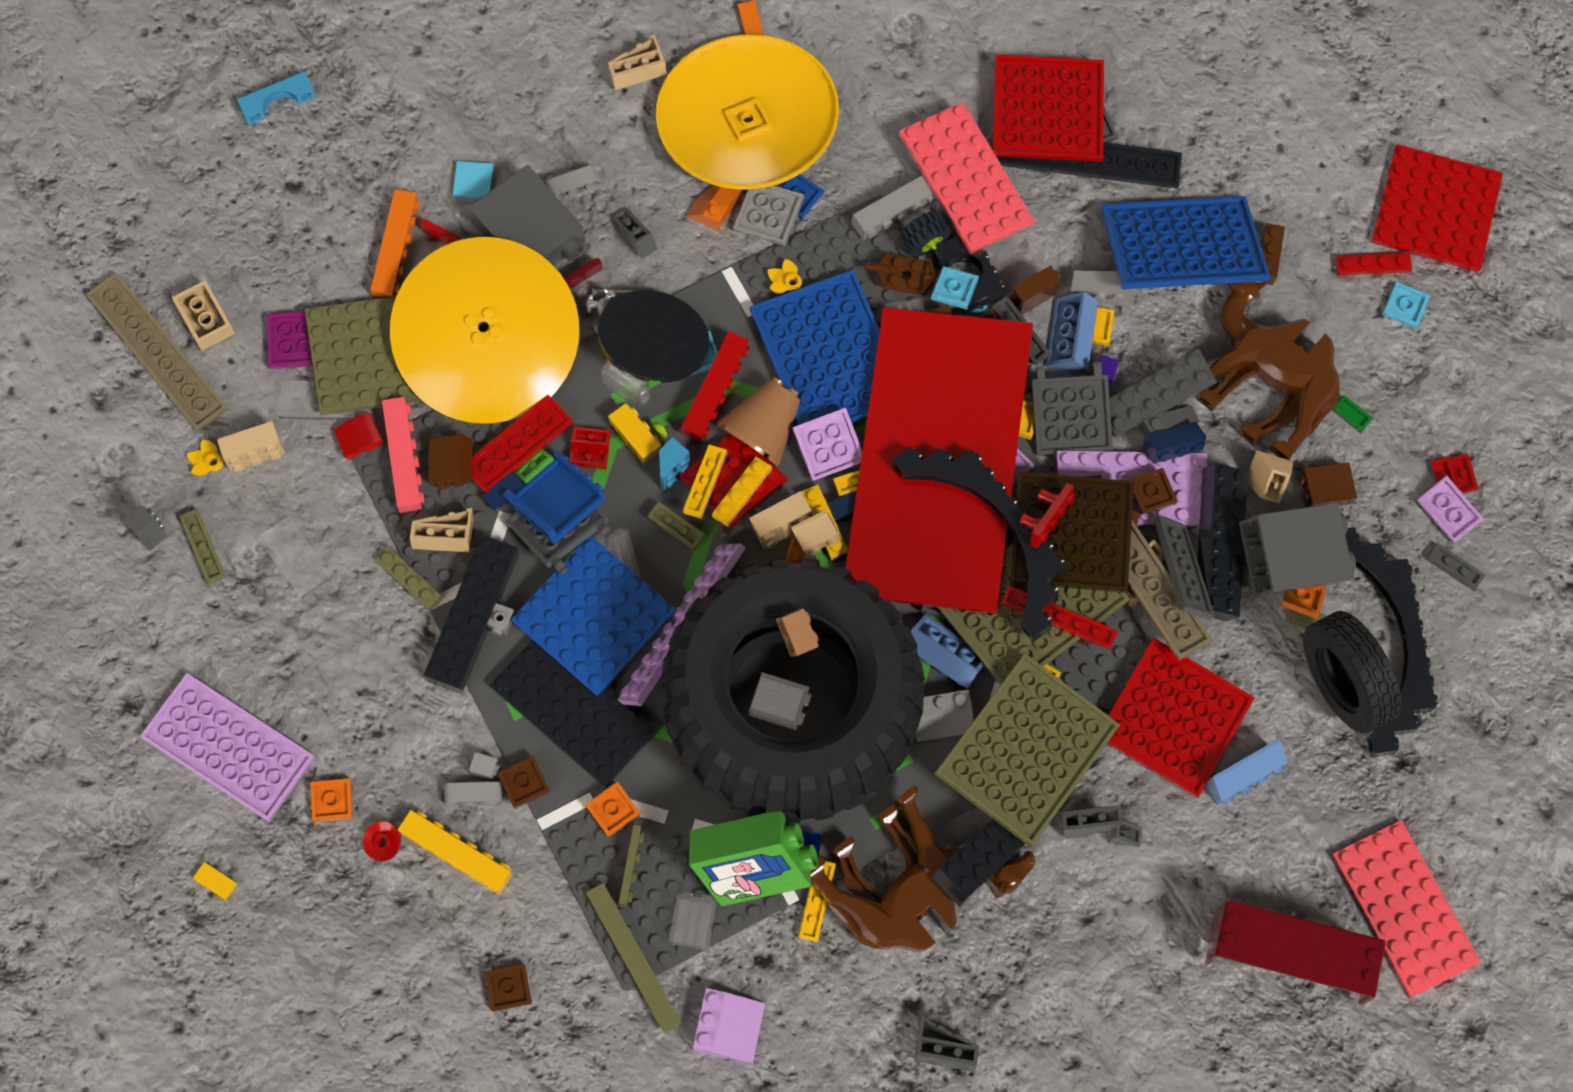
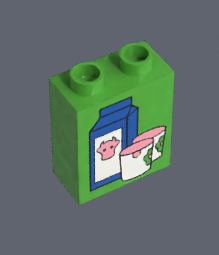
M781 811L763 813L690 830L689 865L721 906L811 887V870L818 868L816 849L813 845H805L799 824H791Z

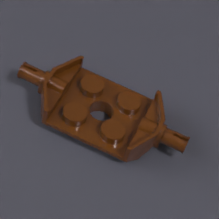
M889 251L878 264L866 262L865 269L876 271L880 284L885 289L923 296L934 283H937L939 278L934 272L930 258H928V261L894 255L891 254L892 251ZM903 272H907L911 275V277L909 279H903L901 277V274Z

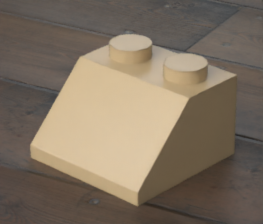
M826 510L791 527L806 555H815L821 551V548L825 546L831 547L841 539L832 518Z

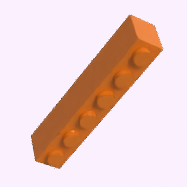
M394 190L370 289L374 298L395 297L401 288L399 281L404 276L405 268L403 264L404 261H407L409 254L407 247L408 244L412 243L413 234L411 231L412 227L415 228L417 218L415 214L416 211H419L421 204L415 192Z

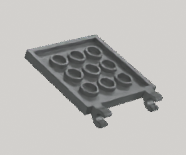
M1094 362L1092 364L1094 376L1045 379V366H1037V379L1032 380L1037 455L1056 454L1057 451L1113 450L1108 375H1102L1101 362Z
M598 507L555 544L549 541L517 512L505 520L512 531L548 568L554 565L561 575L567 571L561 558L597 530H600L606 539L614 535L607 525L609 522L608 517Z

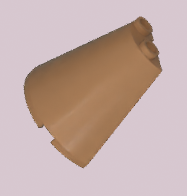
M774 377L716 423V426L726 433L733 435L763 457L765 456L778 467L801 400L797 397L798 392L790 387L787 390L782 386L783 382Z

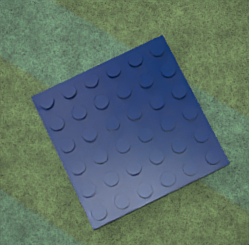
M590 536L564 562L567 571L561 575L556 570L511 621L598 697L676 612V609L595 538Z

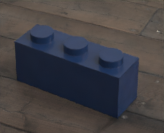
M1195 421L1146 435L1143 449L1152 463L1155 464L1203 450L1207 437Z

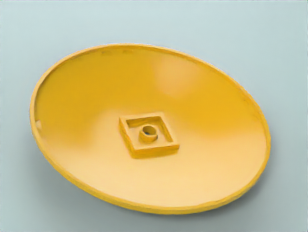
M766 35L725 37L709 42L692 51L669 73L661 87L656 104V122L659 136L671 158L692 176L709 184L730 189L765 188L786 182L798 176L812 166L828 148L834 137L839 118L837 91L825 67L812 54L800 46ZM745 118L753 119L749 123L743 121Z
M474 237L462 239L445 245L429 254L418 263L403 282L391 313L390 342L392 353L407 385L416 396L435 411L447 417L468 423L495 424L517 419L548 394L552 397L567 378L576 358L579 345L580 330L577 307L562 275L547 259L523 244L502 238ZM487 323L489 325L488 331L480 332L478 330L479 324Z

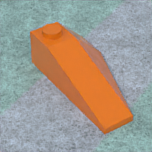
M712 185L694 201L687 213V217L720 232L744 189H730Z

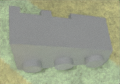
M1074 270L1071 292L1072 294L1086 292L1097 299L1099 303L1133 308L1135 289L1122 290L1118 273L1115 271Z

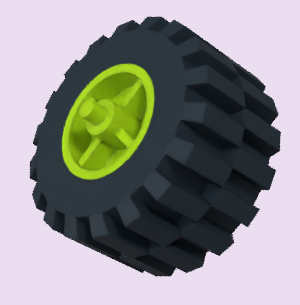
M930 211L912 220L903 229L900 239L913 257H919L932 252V248L935 250L937 248L936 244L946 241L951 230L938 211Z

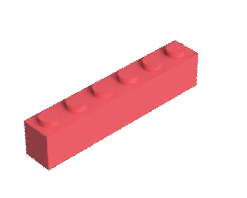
M405 397L382 400L397 508L399 513L423 510L422 503H425L423 491L420 492L419 485H422L421 474H417L416 469L420 465L418 456L414 455L417 444L416 439L412 438L411 432H414L413 420L409 421V414H412L411 405L406 402Z

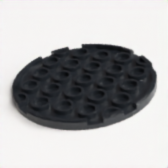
M637 290L616 297L603 309L597 325V339L606 358L620 371H625L642 381L649 382V380L660 381V383H669L689 377L700 368L709 350V333L701 316L681 299L659 291Z

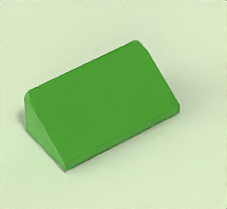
M542 449L518 469L515 474L526 485L555 459Z

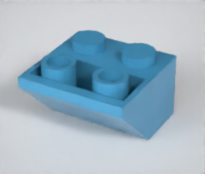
M673 437L659 450L661 488L664 491L667 487L671 488L676 483V478L690 466L689 451Z

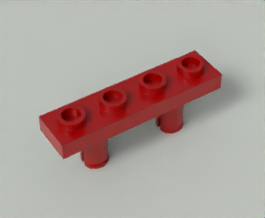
M1067 483L1058 495L1041 489L1038 500L1051 505L1042 519L1039 520L1026 513L1023 514L1020 525L1033 530L1030 546L1038 548L1042 542L1045 543L1049 531L1054 530L1059 517L1062 518L1064 516L1066 507L1072 505L1075 499L1073 485Z

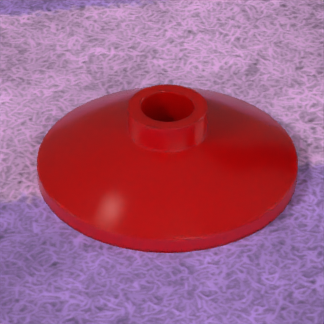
M385 821L372 824L366 830L363 837V847L366 854L376 861H388L395 857L401 847V835L398 829L393 824ZM384 838L387 839L386 845H383L382 843Z

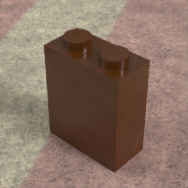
M1050 265L1014 286L1010 299L1023 315L1057 295L1061 275Z
M464 434L430 439L428 483L436 486L437 489H447L448 486L461 487L463 484L471 483L473 439Z
M1349 462L1305 468L1299 476L1300 485L1304 487L1305 491L1303 494L1304 503L1308 507L1339 503V506L1353 504L1357 499Z

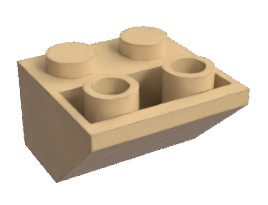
M1256 450L1248 471L1247 484L1260 498L1280 504L1292 473L1293 461Z

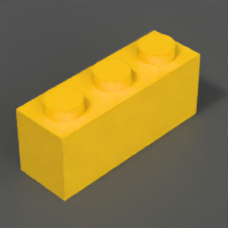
M625 403L610 414L608 420L610 425L644 465L659 454L662 442L657 435L653 436L651 434L648 424L644 420L641 422L637 417L639 414L635 408L629 407Z

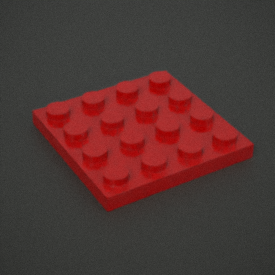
M729 434L715 445L716 447L726 449L727 455L707 504L713 511L755 457L772 466L771 472L730 523L729 527L732 528L788 480L765 456L763 457L760 453ZM705 454L680 474V479L690 489H692Z

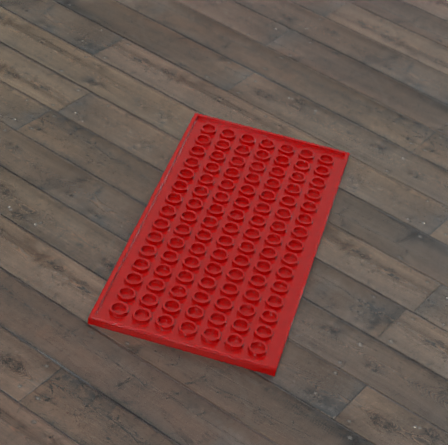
M883 308L845 569L851 571V576L855 580L863 581L864 579L880 590L879 595L884 601L997 614L1008 527L1006 522L986 503L959 488L934 481L904 480L893 467L892 459L910 446L914 451L918 450L923 460L939 448H942L944 452H949L953 461L972 449L974 453H978L982 457L984 466L991 468L995 474L994 478L996 481H1001L1007 489L1006 493L1011 497L1033 323Z

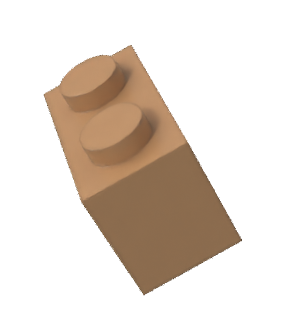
M804 608L776 618L791 657L819 647L817 643L818 636L812 630L810 616L804 611Z

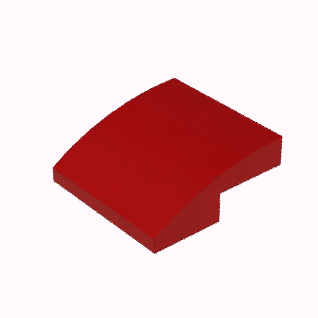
M371 413L352 418L333 429L343 454L349 461L365 450L369 453L383 443Z
M573 427L569 463H575L578 467L607 470L611 430Z
M1469 454L1431 461L1436 483L1447 475L1462 494L1479 491Z

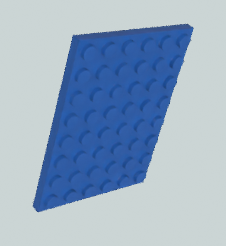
M1246 196L1102 204L1101 206L1122 290L1269 281L1270 279L1268 266Z
M854 270L749 307L777 377L783 382L782 386L787 390L790 387L799 393L797 397L801 401L795 416L797 425L843 408L847 409L851 423L867 418L880 330Z

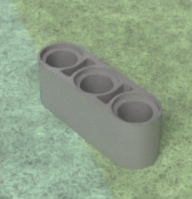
M589 165L547 180L545 184L559 200H563L600 186L601 181L595 167Z
M461 782L446 783L444 785V804L448 806L497 805L502 803V783Z

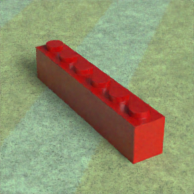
M728 331L680 429L681 434L698 442L701 441L702 437H707L711 429L708 425L710 421H715L719 413L716 409L718 405L722 406L726 399L724 392L726 388L730 390L734 382L732 376L734 372L738 374L742 366L740 360L742 357L746 358L750 347L747 346L749 343L748 339Z

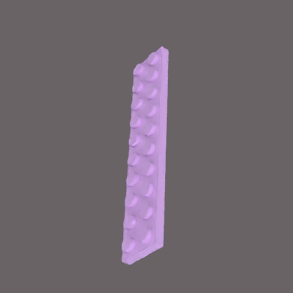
M721 544L715 549V555L705 564V570L695 579L693 588L685 594L683 603L676 608L673 618L663 627V633L653 642V648L643 657L641 666L634 671L629 684L622 689L618 701L623 705L642 706L662 675L663 658L668 653L669 642L675 627L683 622L686 611L698 597L702 599L706 596L708 589L722 577L726 579L745 550L742 544Z

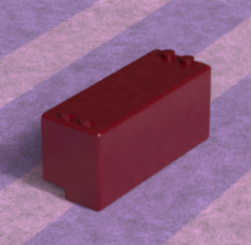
M1227 900L1214 912L1204 964L1209 965L1218 957L1360 994L1358 1004L1364 1005L1376 997L1386 942L1380 938L1234 900Z

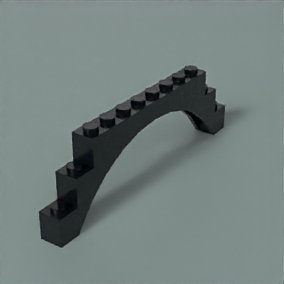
M910 446L892 459L893 467L904 480L934 481L954 486L974 495L990 506L1006 522L1017 539L1025 559L1028 576V597L1021 620V629L1033 643L1052 628L1051 617L1047 612L1043 613V611L1058 601L1059 590L1053 583H1050L1065 573L1066 562L1060 555L1057 556L1054 553V547L1048 540L1045 543L1042 542L1038 548L1030 546L1033 530L1020 525V520L1026 512L1024 510L1021 512L1017 507L1018 502L1013 496L1009 497L1004 484L1001 481H996L994 472L990 467L986 468L982 463L983 459L978 453H974L970 449L953 461L949 452H944L942 448H939L923 460L918 450L914 451Z
M1352 527L1348 528L1345 536L1348 550L1355 556L1356 568L1369 578L1385 597L1397 620L1402 637L1404 665L1400 685L1401 712L1395 720L1376 729L1367 738L1370 757L1394 755L1399 749V739L1395 735L1410 734L1416 731L1419 726V720L1415 714L1432 712L1437 708L1438 698L1434 694V678L1430 675L1429 671L1431 662L1430 658L1426 655L1427 642L1423 638V622L1421 619L1419 620L1418 615L1420 606L1419 602L1415 599L1416 586L1415 583H1412L1411 579L1412 566L1408 564V559L1385 561L1386 551L1382 549L1381 543L1359 545L1360 535L1356 533V528Z

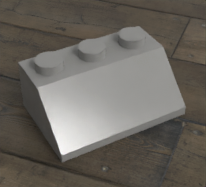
M969 690L924 697L923 713L915 735L916 742L964 735L973 723Z

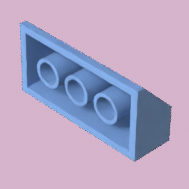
M1086 292L1055 298L1048 350L1051 352V355L1046 358V367L1072 372L1088 369L1098 306L1097 299Z
M927 614L912 628L911 633L918 645V657L923 659L928 665L937 668L943 675L955 680L958 685L968 689L983 669L984 664L964 640Z
M1279 738L1213 776L1206 784V787L1216 803L1220 805L1224 802L1227 805L1235 800L1234 796L1238 793L1244 795L1252 790L1250 786L1255 783L1259 786L1268 780L1267 776L1272 773L1276 776L1285 770L1283 767L1288 762Z

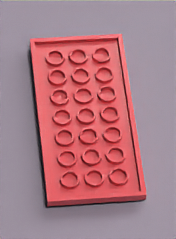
M964 102L899 131L904 144L970 254L1034 225L1035 220Z
M1402 820L1331 855L1376 938L1385 940L1384 952L1409 998L1481 963Z

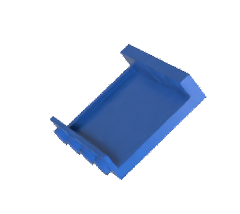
M554 450L553 454L556 459L514 494L508 489L503 493L509 506L553 544L557 543L606 500L603 495L604 489L599 483L596 482L594 484L587 473H581L580 468L575 463H569V459L563 453L560 455Z

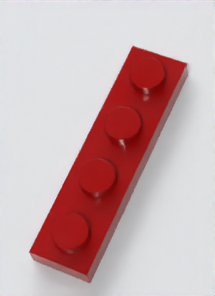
M1410 252L1344 255L1335 258L1337 276L1408 273L1412 271Z

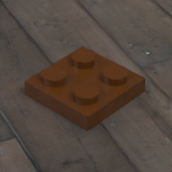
M1164 468L1128 479V481H1134L1133 497L1141 516L1175 505L1178 502Z
M534 756L498 772V776L514 809L550 793V789Z
M525 964L485 971L492 1012L532 1005Z

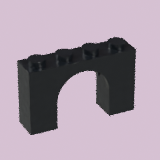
M960 236L936 244L937 248L935 250L932 248V257L939 270L943 266L949 267L956 263L967 262L975 265L981 271L982 276L977 282L967 310L959 308L962 314L1003 298L1005 291L1004 283L1002 280L999 281L995 266H991L987 251L980 249L970 254Z

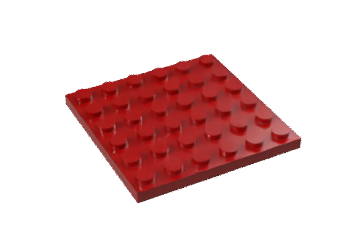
M995 55L993 152L995 156L1102 162L1104 60Z
M1396 144L1371 243L1479 272L1483 262L1503 173Z
M1153 637L1108 714L1120 726L1107 744L1198 798L1255 697L1188 657L1178 661L1169 646Z

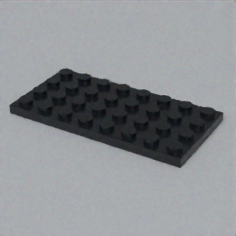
M533 640L525 646L489 685L491 689L604 788H607L658 732V728L634 707L623 705L618 701L620 695L612 688L607 686L597 697Z

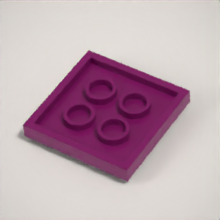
M306 313L267 314L269 369L313 366Z

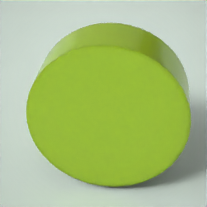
M655 422L650 426L652 433L657 435L661 441L667 438V432L661 423Z

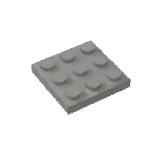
M777 186L748 189L733 227L734 231L786 246L805 198L804 194Z

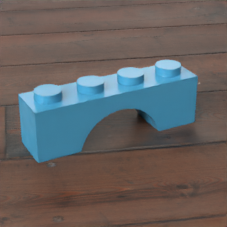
M304 71L302 73H295L292 77L285 80H279L268 87H262L254 93L245 94L237 99L249 126L265 119L268 106L277 99L289 98L298 104H302L316 98Z

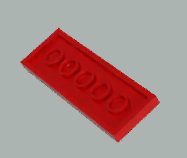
M548 394L472 456L471 479L486 494L502 478L512 471L515 472L574 424L573 420Z

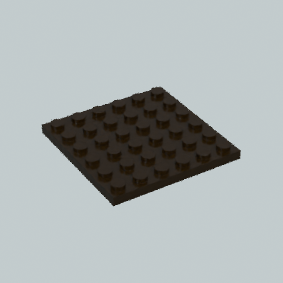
M1018 472L1017 507L1021 512L1024 510L1029 516L1039 520L1043 518L1051 505L1038 500L1041 489L1058 495L1067 483L1074 486L1073 494L1075 499L1072 505L1066 507L1064 516L1062 518L1059 517L1055 529L1049 531L1047 538L1054 547V553L1057 556L1060 555L1066 562L1065 573L1050 584L1053 583L1056 587L1127 593L1134 481ZM1013 535L1010 583L1028 585L1025 559L1018 541Z

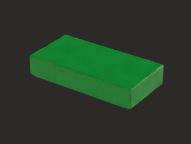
M1345 395L1342 396L1338 404L1332 409L1335 414L1360 434L1374 419Z

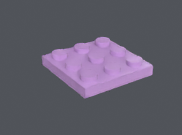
M846 408L792 428L812 481L861 463L862 449Z

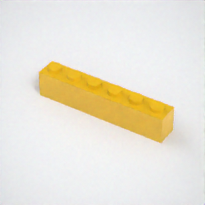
M410 810L398 828L401 835L498 895L502 893L513 876L511 871H509L511 868L503 862H500V864L494 862V857L484 851L481 854L476 850L477 847L469 841L465 844L459 840L461 837L456 833L444 831V826L436 821L431 823L426 820L427 816L417 810L415 813Z

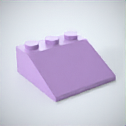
M706 988L693 1051L753 1064L765 1003Z

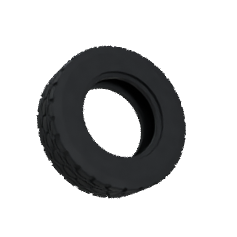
M1336 611L1310 624L1306 628L1303 636V645L1311 674L1331 709L1348 727L1358 733L1367 734L1395 720L1399 716L1402 699L1392 665L1376 638L1359 619L1348 612Z

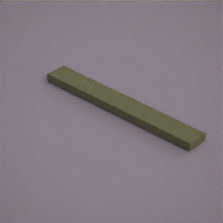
M604 883L586 892L663 1033L665 1034L681 1025L682 1022Z

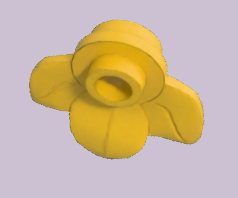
M785 259L782 269H768L769 279L773 282L770 286L771 291L784 293L801 288L802 280L797 275L798 268L793 262ZM794 281L796 284L790 285L789 283Z
M202 440L201 450L187 453L190 463L194 465L191 473L196 476H204L210 471H218L224 463L222 456L217 453L216 445L208 440ZM212 461H217L216 465H211Z

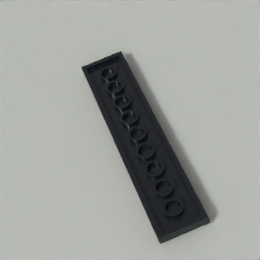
M1103 142L1102 162L997 156V159L1002 166L1178 189L1182 153Z

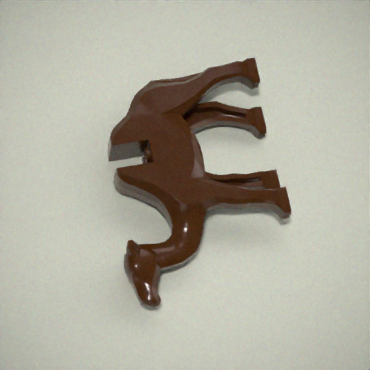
M1267 282L1227 283L1231 294L1222 306L1220 320L1233 348L1221 355L1209 368L1215 378L1231 370L1233 371L1226 375L1219 387L1215 390H1203L1197 394L1196 399L1207 409L1213 411L1228 394L1236 390L1243 382L1255 376L1261 378L1271 387L1284 392L1286 395L1275 414L1257 424H1243L1238 433L1252 446H1255L1262 437L1285 428L1297 417L1295 429L1288 440L1274 441L1269 448L1277 457L1290 460L1292 454L1296 453L1304 440L1313 434L1320 422L1338 404L1339 376L1334 366L1333 342L1325 333L1307 353L1301 345L1296 343L1304 335L1311 321L1299 319L1277 326H1264L1249 321L1244 315V309L1254 299L1260 298L1259 290Z
M916 785L898 797L894 803L877 816L879 821L883 823L884 828L892 836L896 847L903 855L906 863V870L892 882L884 894L879 893L860 876L852 855L854 843L852 836L832 850L833 855L839 859L844 875L845 887L848 892L840 890L825 875L824 865L826 860L823 856L818 859V868L811 870L812 884L828 901L832 911L844 922L859 943L880 950L901 948L912 952L926 951L936 943L919 922L928 913L933 916L946 934L950 933L957 924L954 901L931 877L965 844L942 849L934 841L927 823L920 815L915 804V797L918 792ZM899 807H901L904 816L909 822L915 843L911 836L902 829L896 819ZM1026 851L1022 857L1008 861L988 880L994 889V896L996 898L1010 894L1020 886L1023 879L1035 865L1033 852Z

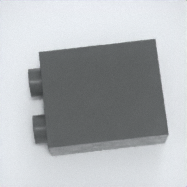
M528 164L469 207L472 222L484 237L502 238L523 244L542 255L554 267L564 258L568 261L576 259L585 249L584 243L586 241L583 226Z
M1339 503L1260 514L1239 522L1254 598L1336 585L1354 579L1353 572L1356 568V560L1354 554L1348 550L1345 536L1348 530V522L1345 515L1340 513Z

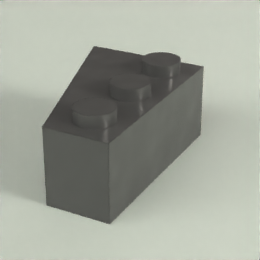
M140 506L124 521V527L149 551L167 536L163 531L165 527L150 508L145 510Z
M922 1016L919 1024L914 1061L974 1072L978 1061L979 1045L946 1030L945 1027L937 1025Z

